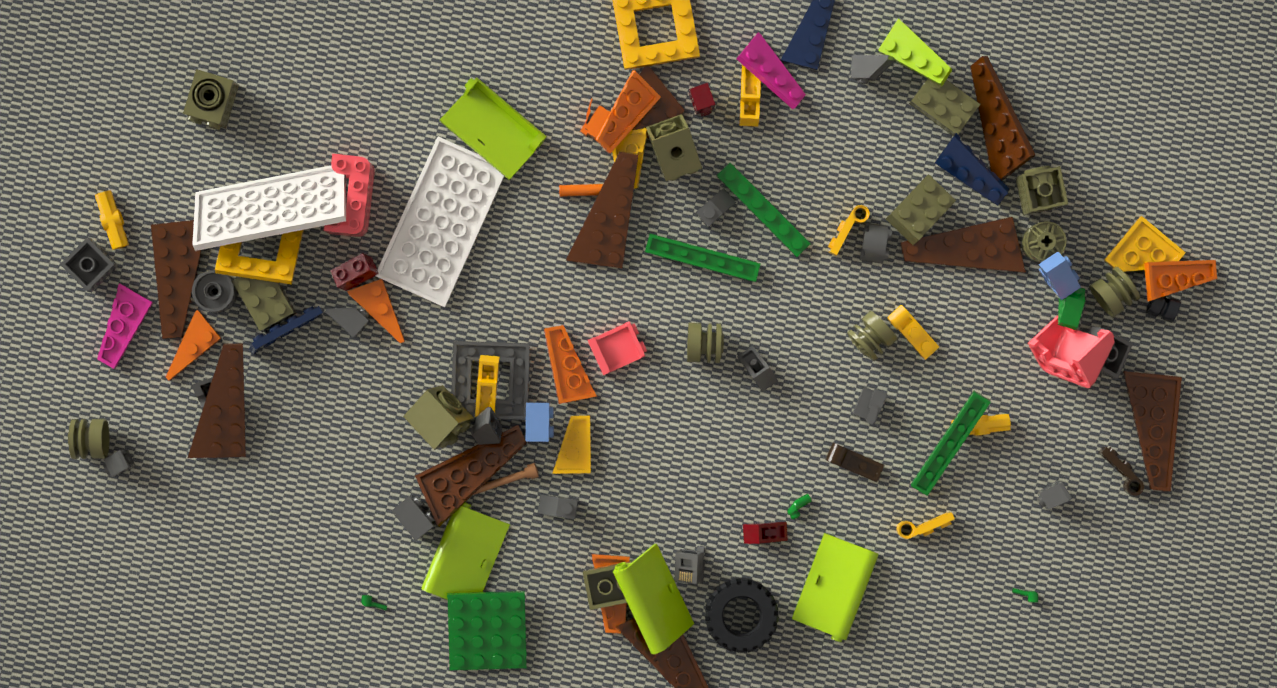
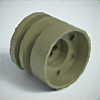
M1044 221L1026 230L1022 237L1021 245L1027 258L1033 262L1041 263L1056 252L1062 255L1066 248L1067 240L1063 229L1054 222ZM1045 237L1050 242L1046 247L1045 243H1041V240L1045 239Z
M1117 266L1112 268V274L1110 272L1105 274L1108 283L1099 278L1089 286L1096 301L1112 318H1115L1124 311L1122 301L1131 306L1133 304L1132 300L1137 301L1140 299V294L1134 282Z
M870 310L861 319L865 328L863 329L855 324L853 327L858 334L849 330L847 335L850 337L852 344L864 356L875 362L878 357L873 351L875 350L882 355L883 351L879 345L882 343L889 348L898 338L887 324Z
M688 322L687 362L700 363L702 354H706L707 363H710L711 355H715V363H720L724 348V334L721 323H716V332H712V323H708L707 331L705 332L702 330L701 323Z
M79 419L71 420L68 432V446L72 459H79V457L86 459L89 451L92 459H105L108 457L110 433L107 419H92L90 427L86 419H81V421Z

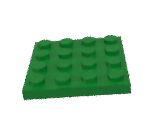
M525 591L448 593L450 671L527 668Z

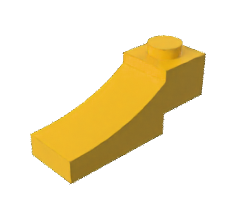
M743 65L741 70L739 126L758 127L761 81Z
M480 355L475 417L487 407H491L495 413L499 356Z

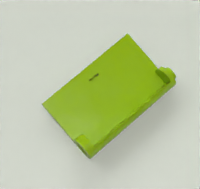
M470 78L464 86L466 88L464 94L439 121L510 180L542 145L547 136L479 78Z
M465 502L450 516L421 589L447 600L448 593L483 592L510 524L474 511L470 508L471 505Z
M824 533L792 619L832 635L831 639L842 643V640H847L879 554Z
M657 544L652 545L632 563L626 564L621 562L615 566L613 574L651 654H657L667 649L694 625L693 619Z

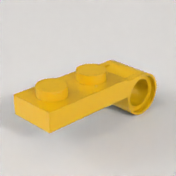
M856 206L846 221L842 220L837 228V231H839L837 238L833 237L828 245L831 248L830 254L834 256L838 254L854 222L861 224L869 218L870 212L866 206ZM856 210H863L865 218L861 220L856 218Z
M902 305L887 317L888 321L899 330L923 359L926 360L939 348L938 344Z
M949 511L916 527L909 521H901L897 525L896 530L898 535L905 539L912 538L918 534L927 536L933 533V529L936 527L945 528L951 525V521L955 518L952 512ZM905 524L911 527V532L908 535H903L901 532V528Z

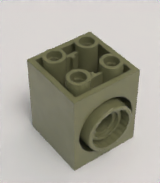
M196 69L183 114L187 116V120H190V122L199 125L205 122V125L216 130H220L221 127L226 129L239 84L234 80ZM215 94L214 99L209 101L210 95Z
M682 114L646 127L659 168L666 181H674L682 175L694 174L699 169H702L690 129Z
M1048 165L1024 171V174L1015 178L1023 216L1068 205L1060 166L1051 168Z
M443 385L426 390L403 416L434 450L438 448L443 449L447 445L452 446L459 439L457 436L461 432L464 433L471 426L470 422L474 419L461 405L460 401Z

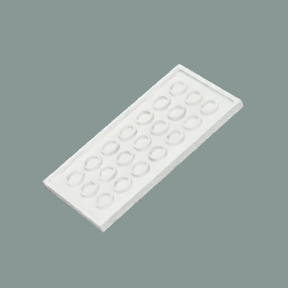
M438 136L377 271L379 274L376 277L446 307L504 175L479 154Z
M331 165L196 192L193 230L194 250L208 249L345 222L346 175L336 173Z

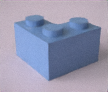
M1056 252L1039 264L1040 269L1038 270L1045 282L1061 300L1081 288L1077 281L1080 278L1076 271L1071 269L1072 263L1067 256L1063 257L1059 252Z
M526 403L525 441L549 442L550 438H554V426H550V418H553L554 408L550 407V403Z

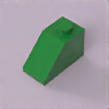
M1079 288L1063 300L1059 298L1058 325L1077 330L1085 304L1084 288Z

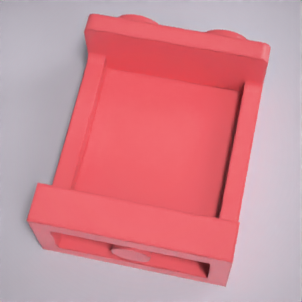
M630 321L588 340L603 375L645 357L644 352H647L643 341L639 342L636 337L639 332L635 323L631 325Z

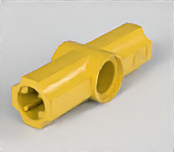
M109 190L96 194L95 199L101 213L100 221L103 229L107 232L112 250L128 246L129 243L123 228L124 220L120 210L117 209L112 191Z
M1009 414L982 415L969 435H987L990 432L1011 430Z

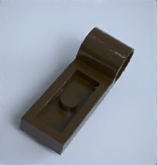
M832 443L825 459L874 482H878L884 468V464L836 443Z
M1102 447L1098 453L1126 478L1123 484L1124 491L1129 495H1140L1144 490V484L1131 470L1133 467L1125 460L1122 462L1117 457L1119 454L1113 448ZM1133 481L1138 485L1135 492L1129 489V485Z

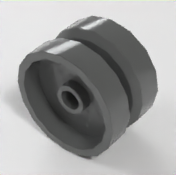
M215 270L201 273L195 279L192 286V296L195 303L203 310L220 313L227 311L235 304L238 296V291L232 282L234 279L230 275L216 274ZM215 288L219 290L217 295L213 294Z

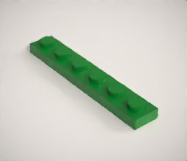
M731 163L716 175L796 258L810 245L807 239Z
M649 234L645 253L756 282L761 263L654 234Z
M975 390L973 391L912 481L911 487L928 496L991 403L988 398Z

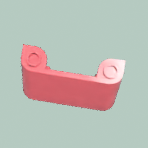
M1057 315L1028 342V345L1039 366L1046 373L1082 387L1090 388L1096 382L1115 341L1114 335L1109 330L1101 329L1097 332V337L1080 330L1058 325Z

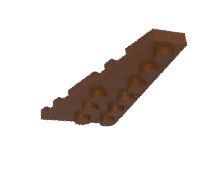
M982 56L970 66L977 102L980 104L978 108L991 172H994L1003 181L1032 159L1035 153L988 56Z
M619 152L566 261L623 268L639 154Z
M1013 217L922 237L914 245L909 241L900 242L905 262L1026 273Z
M194 220L151 225L162 339L183 337L188 308L192 298V286L197 276L201 258V250L195 251L193 247Z
M243 343L223 344L188 458L246 457Z
M1123 371L1150 490L1171 492L1182 377Z
M519 425L502 432L501 443L476 445L415 475L438 527L527 444Z
M635 618L616 626L619 632L673 688H709L683 634L664 651L651 654Z

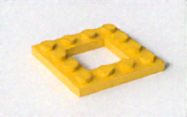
M612 0L624 70L700 57L690 0ZM671 6L677 40L640 47L634 12Z
M304 230L282 234L276 261L239 256L242 242L220 246L215 273L292 285Z

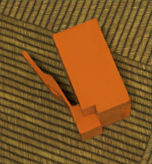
M591 98L586 114L587 119L580 133L586 137L588 135L596 139L610 111L599 105L587 124L591 113L590 107L593 100Z

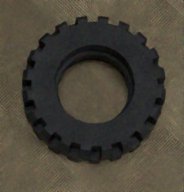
M749 578L729 579L725 583L718 585L714 592L710 594L705 606V621L710 635L720 646L737 653L753 652L755 649L763 647L767 641L769 642L773 633L776 632L777 622H779L778 606L770 591L758 581L756 582ZM737 597L749 598L759 608V622L753 630L747 633H736L730 630L724 622L723 613L726 605Z

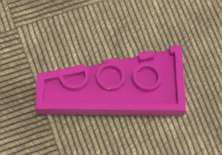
M758 32L736 59L791 109H794L806 94Z
M120 283L118 284V291L112 305V312L108 319V326L97 360L113 369L117 367L154 303Z

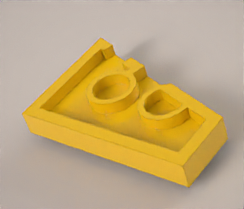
M646 128L631 130L612 151L614 162L619 152L639 154L634 189L639 186L648 133Z
M590 416L570 417L552 474L591 473Z

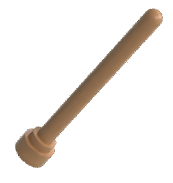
M529 464L523 471L487 482L473 495L526 477L527 479L538 478L539 473L536 464Z

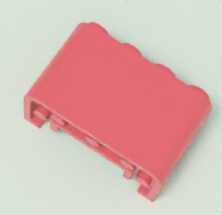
M332 154V169L336 173L346 175V178H349L346 221L325 225L324 231L335 235L362 237L369 228L375 174L374 166L364 157Z

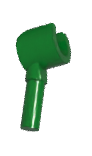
M1012 589V593L1028 596V602H1038V593L1036 591Z
M362 595L361 603L363 606H372L386 611L387 606L372 602L371 595Z

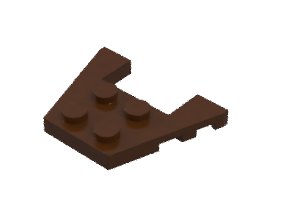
M649 66L644 67L639 75L661 98L632 130L644 129L650 125L681 115L685 111Z

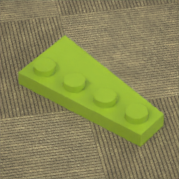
M899 18L878 49L881 54L894 57V61L940 86H943L952 72L951 67Z

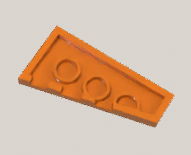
M635 70L630 74L595 139L608 153H611L661 98Z
M1216 260L1144 263L1147 301L1217 279Z
M564 325L545 328L544 333L558 403L562 404L597 397Z
M592 554L594 568L628 562L630 561V556ZM627 603L601 608L605 633L621 634L616 626L626 621Z

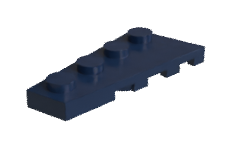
M813 0L783 54L781 62L818 70L835 0Z
M955 133L935 161V164L998 206L1010 189L994 172L989 171L981 158L978 159L972 153L973 150L968 145H965L960 140L961 137Z
M311 306L303 311L304 315L300 317L295 315L286 320L287 324L282 327L278 324L271 328V333L265 336L262 333L254 337V342L251 343L249 348L253 355L258 353V348L262 346L268 347L277 341L278 337H285L292 333L295 328L299 329L320 317L323 313L319 306L316 308Z

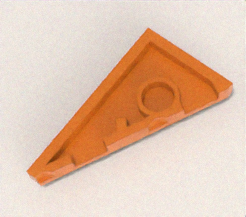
M383 279L347 291L399 343L405 342Z
M199 310L195 311L167 372L166 378L168 381L222 339Z

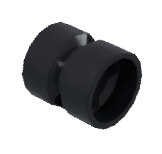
M1166 296L1148 302L1146 313L1155 317L1160 315L1161 319L1172 323L1180 309L1181 300L1171 296L1169 298H1166Z

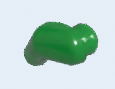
M805 494L793 502L787 512L792 520L800 517L798 510L811 503V497Z

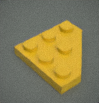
M1140 216L1106 256L1104 261L1112 268L1115 266L1119 267L1123 272L1145 270L1144 263L1179 261L1186 252L1143 216Z

